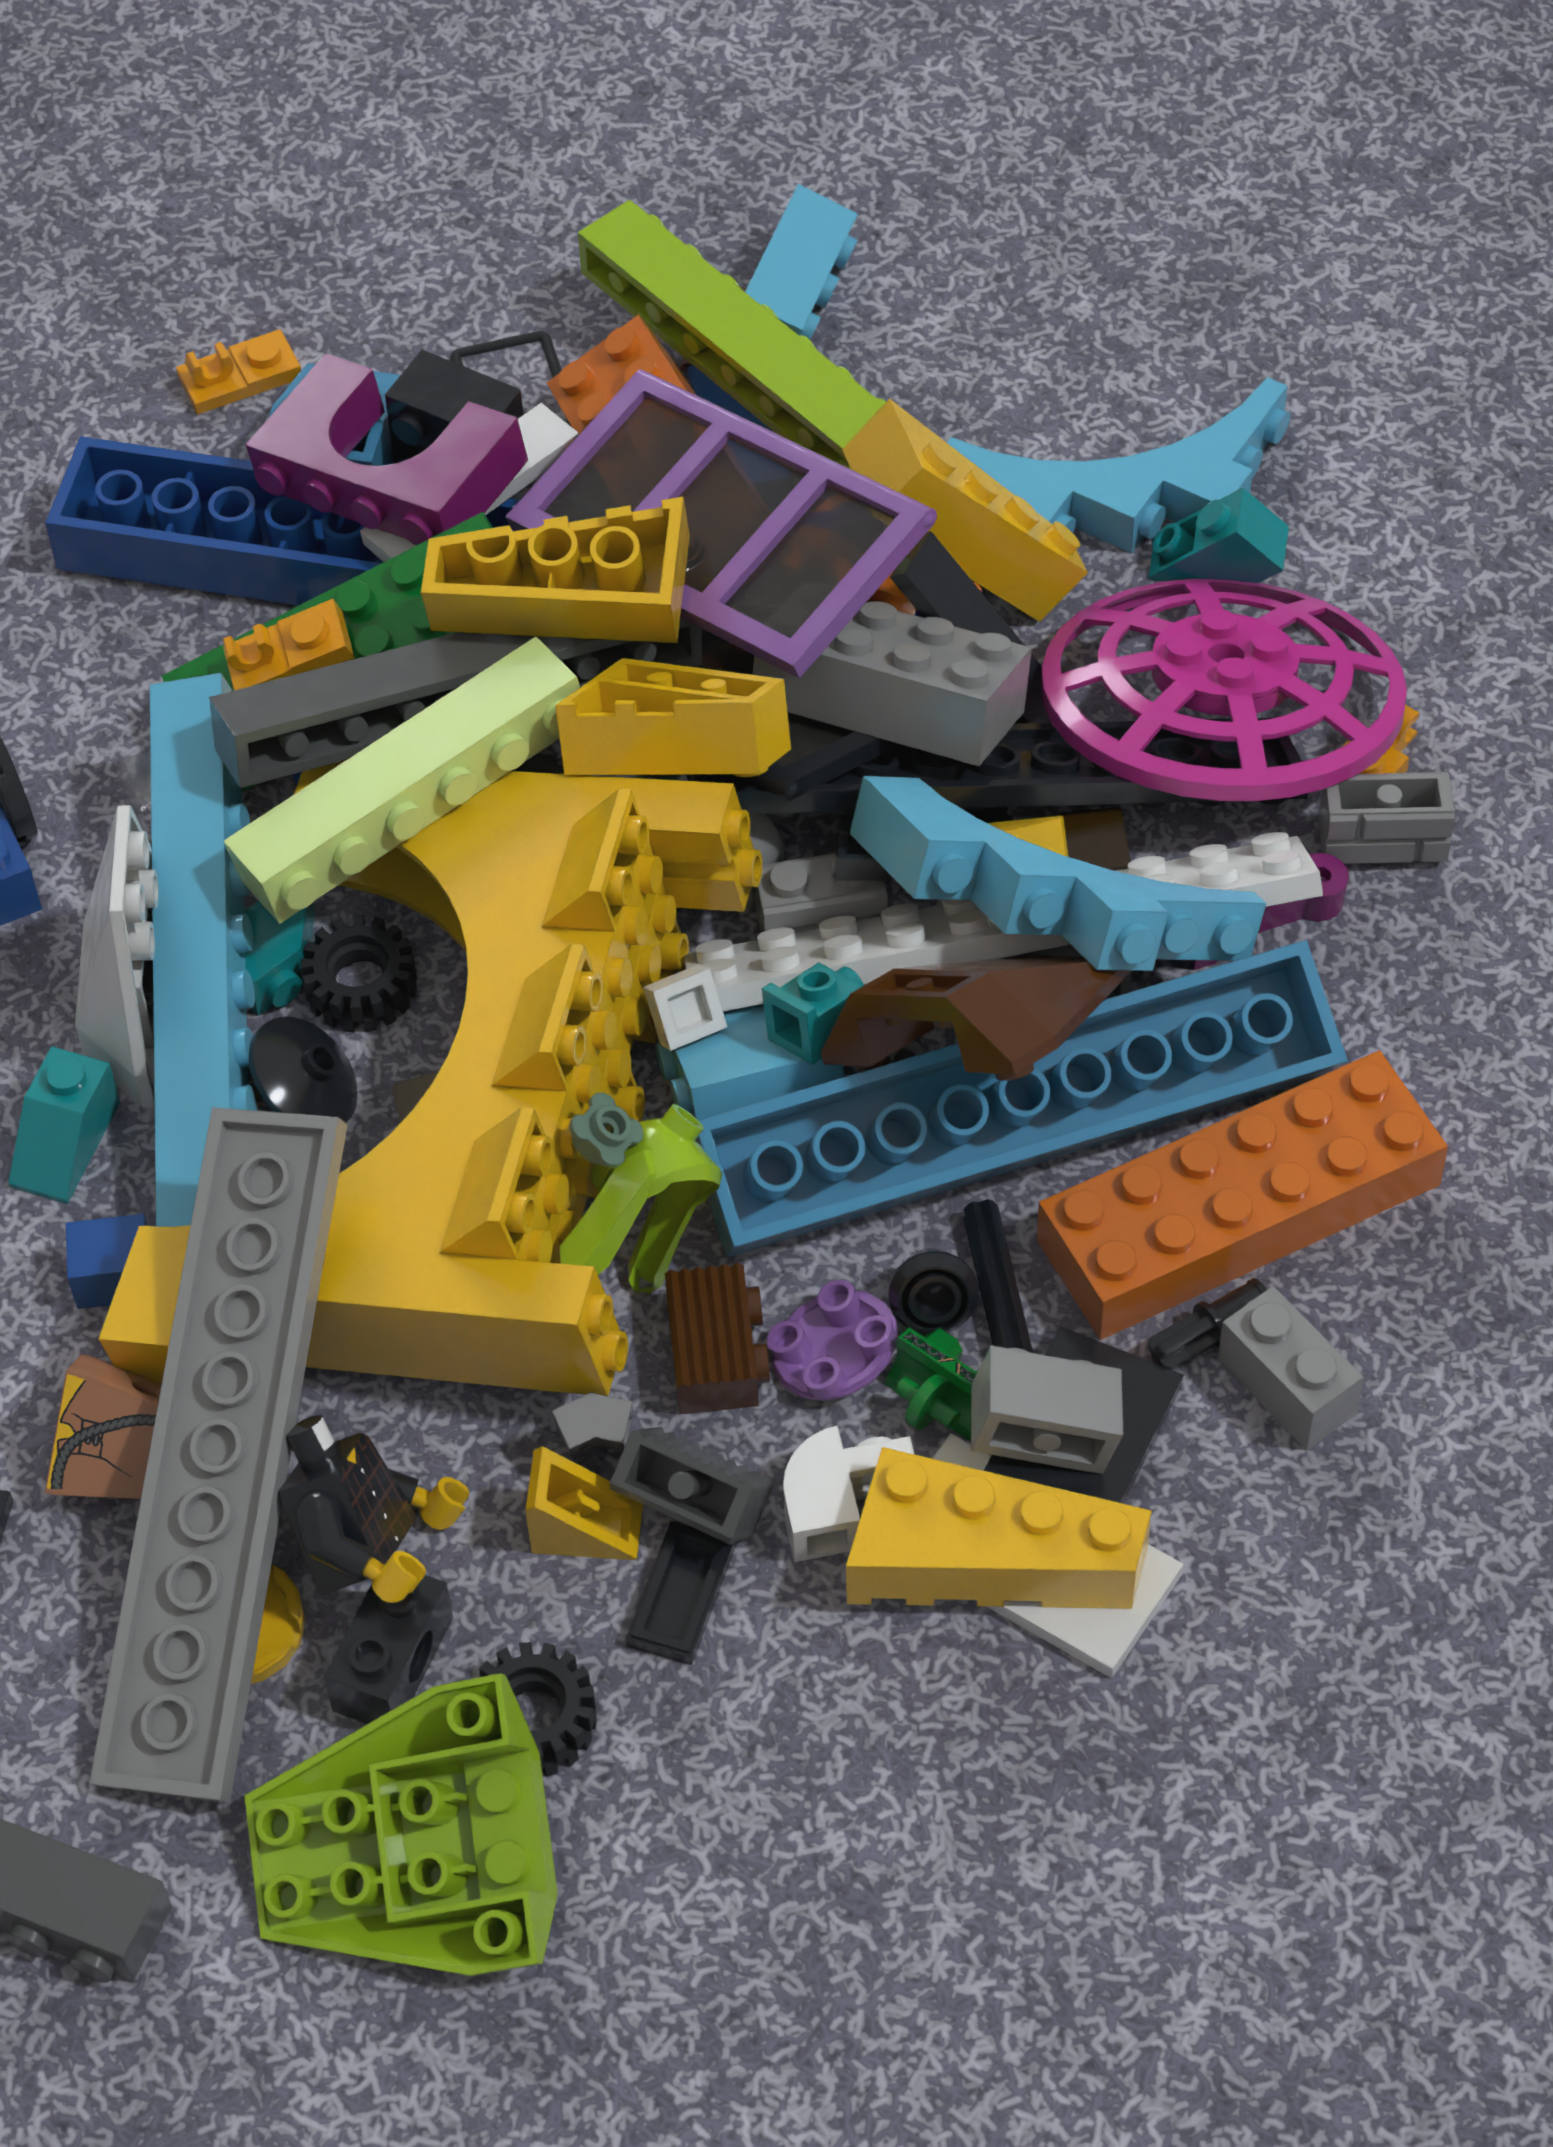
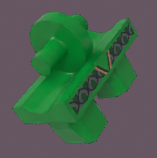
M908 1328L897 1339V1356L885 1380L886 1386L910 1402L905 1413L906 1424L917 1431H921L935 1419L971 1442V1388L978 1370L975 1371L960 1361L963 1349L959 1345L958 1339L941 1328L932 1331L924 1337Z

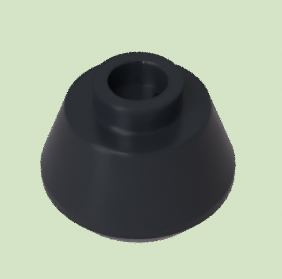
M928 1248L913 1253L898 1267L889 1284L888 1298L894 1316L906 1328H911L915 1332L925 1335L938 1328L948 1333L963 1325L971 1317L978 1303L979 1287L974 1272L966 1262L944 1250Z

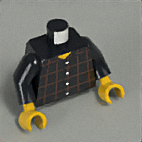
M321 1415L311 1416L296 1423L286 1437L299 1463L280 1488V1500L320 1595L370 1579L372 1580L373 1590L382 1600L388 1603H396L405 1599L408 1593L414 1591L426 1574L424 1565L417 1558L404 1551H396L417 1518L411 1505L419 1508L422 1519L430 1527L437 1530L446 1529L452 1526L464 1512L465 1507L463 1504L470 1493L468 1488L457 1479L443 1477L430 1492L417 1486L419 1479L389 1469L369 1436L357 1433L334 1441Z

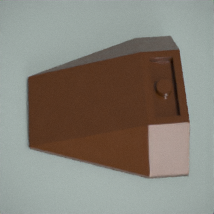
M1030 955L895 968L850 993L821 1050L823 1063L827 1065L852 1066L854 1072L867 1071L887 1065L891 1061L890 1055L934 1028L954 1027L965 1072L995 1074V1078L1002 1081L1021 1078L1030 1074L1035 1069V1062L1058 1049L1132 970H1096L1083 956Z

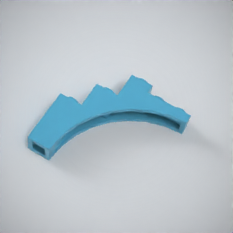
M1267 377L1240 406L1210 427L1171 445L1126 457L1091 461L1036 460L993 452L953 437L947 443L1011 493L1023 498L1050 523L1060 522L1072 533H1074L1075 529H1078L1132 554L1144 537L1153 539L1157 535L1164 518L1178 522L1201 510L1209 502L1219 500L1242 487L1251 493L1252 478L1260 466L1263 449L1268 442L1275 445L1278 444L1289 425L1290 413L1285 411L1288 386Z
M863 776L850 834L914 899L971 900L1004 934L1061 935L1096 970L1153 971L1156 959L1237 961L1252 955L1266 907V902L1255 892L1208 889L1162 882L1103 868L1024 841L979 820L943 798L920 778Z

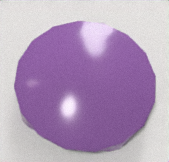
M846 1280L831 1281L821 1288L816 1298L798 1307L786 1321L779 1322L770 1329L767 1335V1346L772 1353L773 1369L783 1387L801 1398L827 1401L849 1396L872 1383L890 1363L898 1339L897 1321L884 1301L868 1292L856 1291L852 1283Z

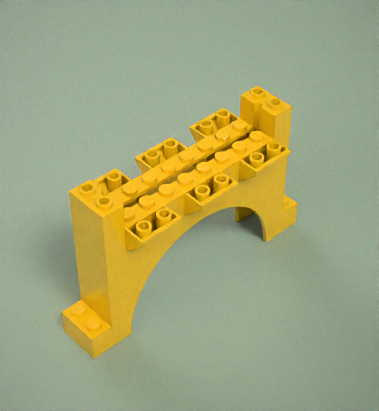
M344 761L303 771L294 794ZM510 771L472 796L467 802L457 806L422 829L414 837L407 839L368 865L361 872L354 874L339 884V886L383 896L406 905L429 918L447 932L466 952L468 977L466 1000L459 1029L449 1054L433 1083L415 1108L390 1135L363 1158L339 1174L306 1367L583 1395L589 1393L609 1395L615 1372H621L626 1364L628 1355L627 1334L621 1331L613 1313L612 1298L610 1295L605 1294L595 1267L561 1264L559 1246L583 1217L582 1214L587 1197L596 1198L599 1194L590 1179L596 1164L583 1158L576 1150L570 1133L569 1123L574 1116L584 1115L589 1109L588 1100L596 1093L610 1095L615 1101V1106L623 1109L630 1119H635L638 1122L642 1121L645 1111V1093L642 1087L637 1086L631 1071L630 1050L634 1039L656 1043L658 1036L643 987L674 975L677 970L683 971L686 968L684 955L689 953L688 936L685 933H681L676 920V908L744 912L751 887H758L760 884L763 869L762 854L760 850L753 848L750 838V816L747 810L741 809L733 783ZM191 1225L138 1227L98 1338L114 1366L161 1384Z

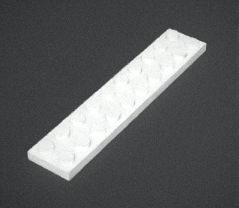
M1283 832L1262 834L1251 840L1252 845L1227 849L1225 845L1221 844L1200 846L1191 850L1189 857L1165 861V858L1160 856L1142 857L1128 863V869L1117 870L1118 872L1162 882L1208 889L1255 892L1266 902V907L1323 896L1320 871L1298 836L1289 837L1287 833ZM943 900L941 905L920 909L915 904H898L882 910L879 917L858 921L853 916H836L822 921L819 924V929L796 934L794 929L787 927L770 929L760 933L757 936V940L734 945L731 940L727 939L712 940L698 945L695 948L696 952L688 953V955H684L686 969L698 964L710 968L722 1010L729 1011L763 1004L761 988L770 982L781 987L818 962L834 971L844 966L849 967L859 975L863 984H868L895 968L998 959L1071 944L1061 935L1004 934L971 900Z

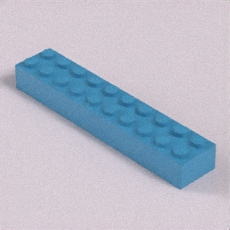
M1304 940L1105 999L1058 1049L1035 1062V1069L1030 1074L1021 1078L1002 1081L997 1080L995 1074L965 1072L957 1043L699 1120L704 1130L695 1141L702 1146L722 1172L719 1189L712 1193L707 1200L725 1257L728 1258L1299 1085L1340 1068L1348 1062L1308 942Z

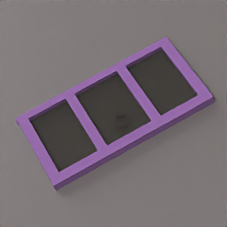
M640 369L505 516L512 530L519 531L544 525L543 519L568 516V521L573 522L606 516L605 509L631 505V510L634 512L662 507L661 500L684 496L690 539L680 617L800 679L934 525L937 513L933 508Z

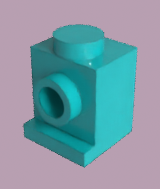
M818 962L781 987L770 982L761 988L768 1040L812 1065L821 1060V1050L850 993L864 986L859 975L849 967L844 966L834 971Z

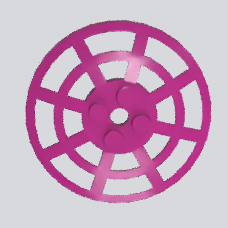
M1184 579L1157 582L1127 589L1098 600L1076 613L1057 631L1046 649L1041 671L1042 702L1052 725L1069 745L1089 761L1118 777L1147 788L1183 797L1216 801H1263L1295 797L1326 789L1356 776L1376 763L1393 745L1403 725L1407 696L1404 672L1393 651L1375 631L1353 615L1323 600L1295 590L1264 583L1222 579ZM1221 603L1247 605L1269 610L1270 612L1259 618L1233 614L1230 611L1224 610ZM1195 604L1199 615L1186 617L1176 622L1151 616L1167 609ZM1298 622L1316 634L1326 646L1295 644L1282 629ZM1093 625L1110 626L1100 642L1096 663L1061 674L1060 662L1063 651L1068 644ZM1327 625L1345 633L1364 647L1371 655L1348 650L1344 642ZM1129 630L1157 637L1154 642L1153 651L1120 657L1116 656L1118 645ZM1299 662L1335 665L1334 679L1324 693L1298 678ZM1354 669L1385 676L1389 679L1387 702L1378 719L1369 728L1341 707L1351 691ZM1151 670L1154 683L1162 694L1152 702L1132 688L1123 675ZM1102 681L1104 687L1115 701L1139 718L1124 736L1117 740L1088 720L1071 701L1067 692ZM1289 697L1305 707L1288 715L1258 721L1256 714L1280 705ZM1184 706L1202 713L1231 716L1232 722L1199 719L1177 712ZM1324 720L1351 741L1345 746L1320 757L1274 767H1267L1262 740L1296 734L1316 726ZM1162 728L1173 733L1198 739L1236 742L1241 768H1215L1191 765L1157 757L1143 750Z

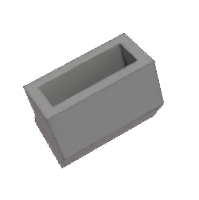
M589 1393L552 1410L554 1421L571 1458L595 1447L623 1452L633 1416L632 1401Z

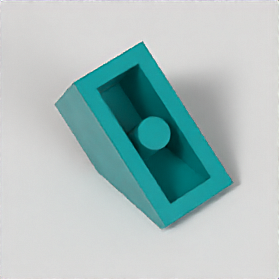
M260 901L244 911L250 919L253 930L252 951L245 952V970H248L251 975L255 992L254 1007L250 1009L257 1016L273 1005L282 1007L289 1004L299 994L303 984L300 969L301 959H305L303 949L307 941L312 942L315 917L314 902L280 924Z
M51 1046L24 1096L8 1180L9 1187L65 1204L69 1203L120 1104V1098L109 1062Z

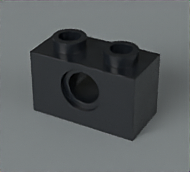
M425 1575L413 1592L408 1593L405 1599L396 1603H388L382 1600L375 1593L371 1584L324 1676L333 1712L369 1724L414 1698L453 1619L446 1582Z

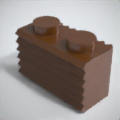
M735 1263L732 1266L722 1264L718 1268L711 1265L705 1269L696 1267L693 1270L683 1268L678 1272L670 1269L664 1273L679 1415L759 1406L758 1384L770 1383L766 1343L753 1344L751 1331L752 1326L763 1325L759 1286L746 1287L744 1265L740 1263Z

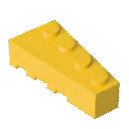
M882 1447L846 1564L847 1604L872 1605V1598L906 1599V1605L934 1606V1599L977 1600V1606L1004 1607V1601H1040L1042 1607L1132 1609L1148 1550L1152 1510Z

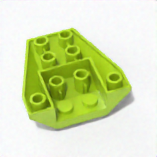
M499 1673L433 1686L244 1795L260 1939L469 1976L543 1964L558 1891L540 1753L505 1674Z

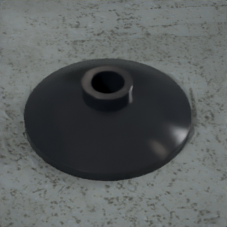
M286 1016L274 1018L256 1031L249 1047L250 1071L259 1093L274 1112L339 1117L345 1123L352 1117L357 1106L358 1095L355 1073L343 1050L326 1032L306 1020Z

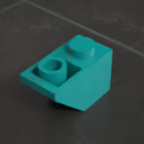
M1242 487L1219 500L1209 502L1204 508L1182 520L1164 526L1154 537L1148 578L1163 582L1184 579H1222L1260 583L1284 570L1289 526Z

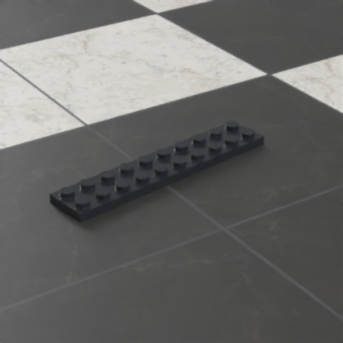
M1258 718V721L1268 720L1272 718ZM1205 719L1213 721L1232 722L1231 719ZM1135 721L1092 723L1103 732L1120 740ZM1052 723L1014 724L980 766L901 744L825 784H820L808 790L807 793L791 801H786L733 774H686L688 781L733 783L742 810H747L749 814L771 813L779 817H795L806 812H834L839 815L853 816L863 776L920 778L943 798L966 812H979L991 807H1017L1022 810L1036 811L1046 806L1077 805L1086 809H1099L1107 804H1138L1154 808L1163 806L1166 803L1197 802L1207 806H1217L1226 802L1183 797L1147 788L1118 777L1089 761L1064 740ZM846 728L789 729L791 750L775 763L784 767L854 731ZM1162 728L1143 750L1157 757L1191 765L1215 768H1241L1236 742L1198 739L1173 733ZM1289 735L1262 740L1267 767L1289 765L1302 761ZM1308 793L1295 797L1263 800L1258 802L1264 804H1279L1288 799H1307Z

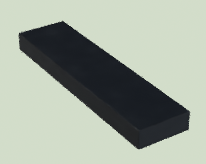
M928 531L890 576L892 581L923 618H943L950 621L955 627L980 634L998 633L1008 637L1013 643L1024 645L931 531ZM1032 653L1024 713L1015 724L1051 723L1042 702V666Z

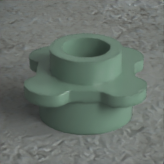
M596 1093L588 1100L589 1109L584 1115H576L571 1119L569 1123L570 1133L576 1150L583 1158L594 1164L616 1168L624 1162L625 1150L630 1145L635 1146L642 1141L643 1129L637 1120L630 1119L623 1109L615 1106V1101L610 1095Z

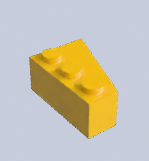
M622 658L555 705L564 775L733 774L738 777H753L765 773L770 765L791 750L784 679Z

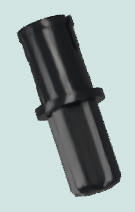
M1252 1278L1243 1286L1211 1304L1205 1301L1194 1305L1193 1314L1149 1338L1147 1347L1153 1362L1174 1370L1215 1346L1219 1350L1223 1321L1264 1293L1267 1288L1258 1279Z

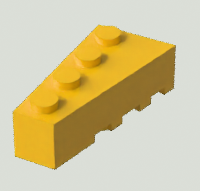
M890 398L842 449L851 470L933 508L937 513V518L934 525L928 531H931L968 577L1040 622L1088 573L1077 552L1080 542L1066 526L1057 521L1053 524L1050 523L1023 498L1007 490ZM870 510L873 519L888 527L892 523V520Z
M684 496L661 500L662 507L634 512L631 510V505L605 509L606 516L569 522L568 516L543 519L544 525L519 531H512L508 525L429 538L421 596L431 631L677 643L690 539Z

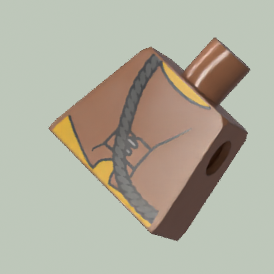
M81 1354L66 1370L44 1493L64 1496L141 1499L162 1384L116 1367L93 1356Z

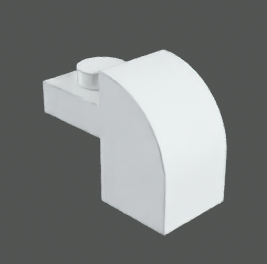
M837 1425L812 1435L796 1449L787 1464L783 1481L785 1523L794 1562L851 1551L860 1521L856 1501L867 1498L882 1447L914 1454L910 1436L897 1439L873 1437L862 1441L856 1447L843 1449Z

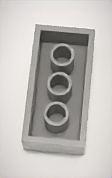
M805 585L766 626L791 638L830 594L833 588L826 586L809 587ZM873 601L866 602L800 679L755 655L753 675L784 679L787 712L980 766L1024 713L1032 648L1013 643L1008 637L998 633L980 634L955 627L950 621L943 618H922L897 611L894 606L888 603Z

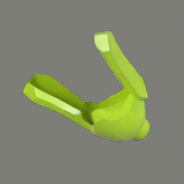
M672 1104L662 1118H652L639 1122L643 1129V1139L639 1144L635 1146L630 1145L625 1150V1160L620 1166L609 1168L604 1165H595L590 1179L599 1194L575 1228L559 1246L561 1264L593 1266L597 1275H599L610 1265L646 1199L657 1194L629 1260L628 1280L634 1292L652 1293L663 1285L664 1273L668 1271L680 1238L696 1206L703 1203L712 1193L719 1189L722 1178L720 1168L708 1156L702 1146L695 1141L704 1130L703 1125L692 1114L676 1104ZM639 1278H644L652 1283L653 1286L639 1289Z

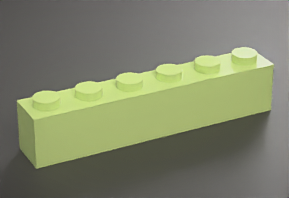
M535 636L225 839L223 842L241 881L279 924L560 739L555 705L580 688L577 676Z

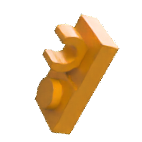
M281 329L229 346L228 349L225 348L222 342L215 343L214 349L216 353L200 359L196 358L193 351L186 354L185 364L176 367L178 379L197 415L290 383L301 371V366Z
M334 599L279 620L277 624L267 628L262 624L252 626L253 634L236 641L231 636L223 638V648L234 690L355 659L343 612Z

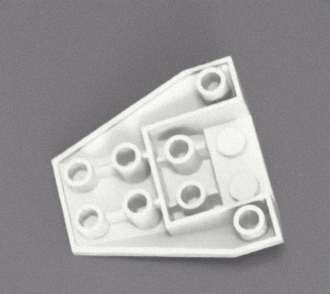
M131 805L117 806L83 923L75 1027L83 1055L109 1062L115 1084L141 1107L155 1108L154 1031L142 989L144 961L153 960L155 955L152 908H157L158 877L156 870H152V848L148 841L147 832L142 830Z

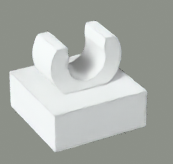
M698 964L643 987L660 1044L670 1051L728 1027L709 967Z

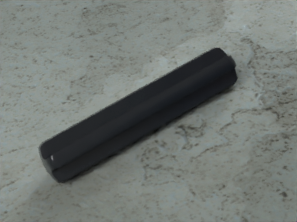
M990 1199L981 1202H971L964 1208V1224L992 1344L1002 1348H1019L1033 1353L998 1204Z

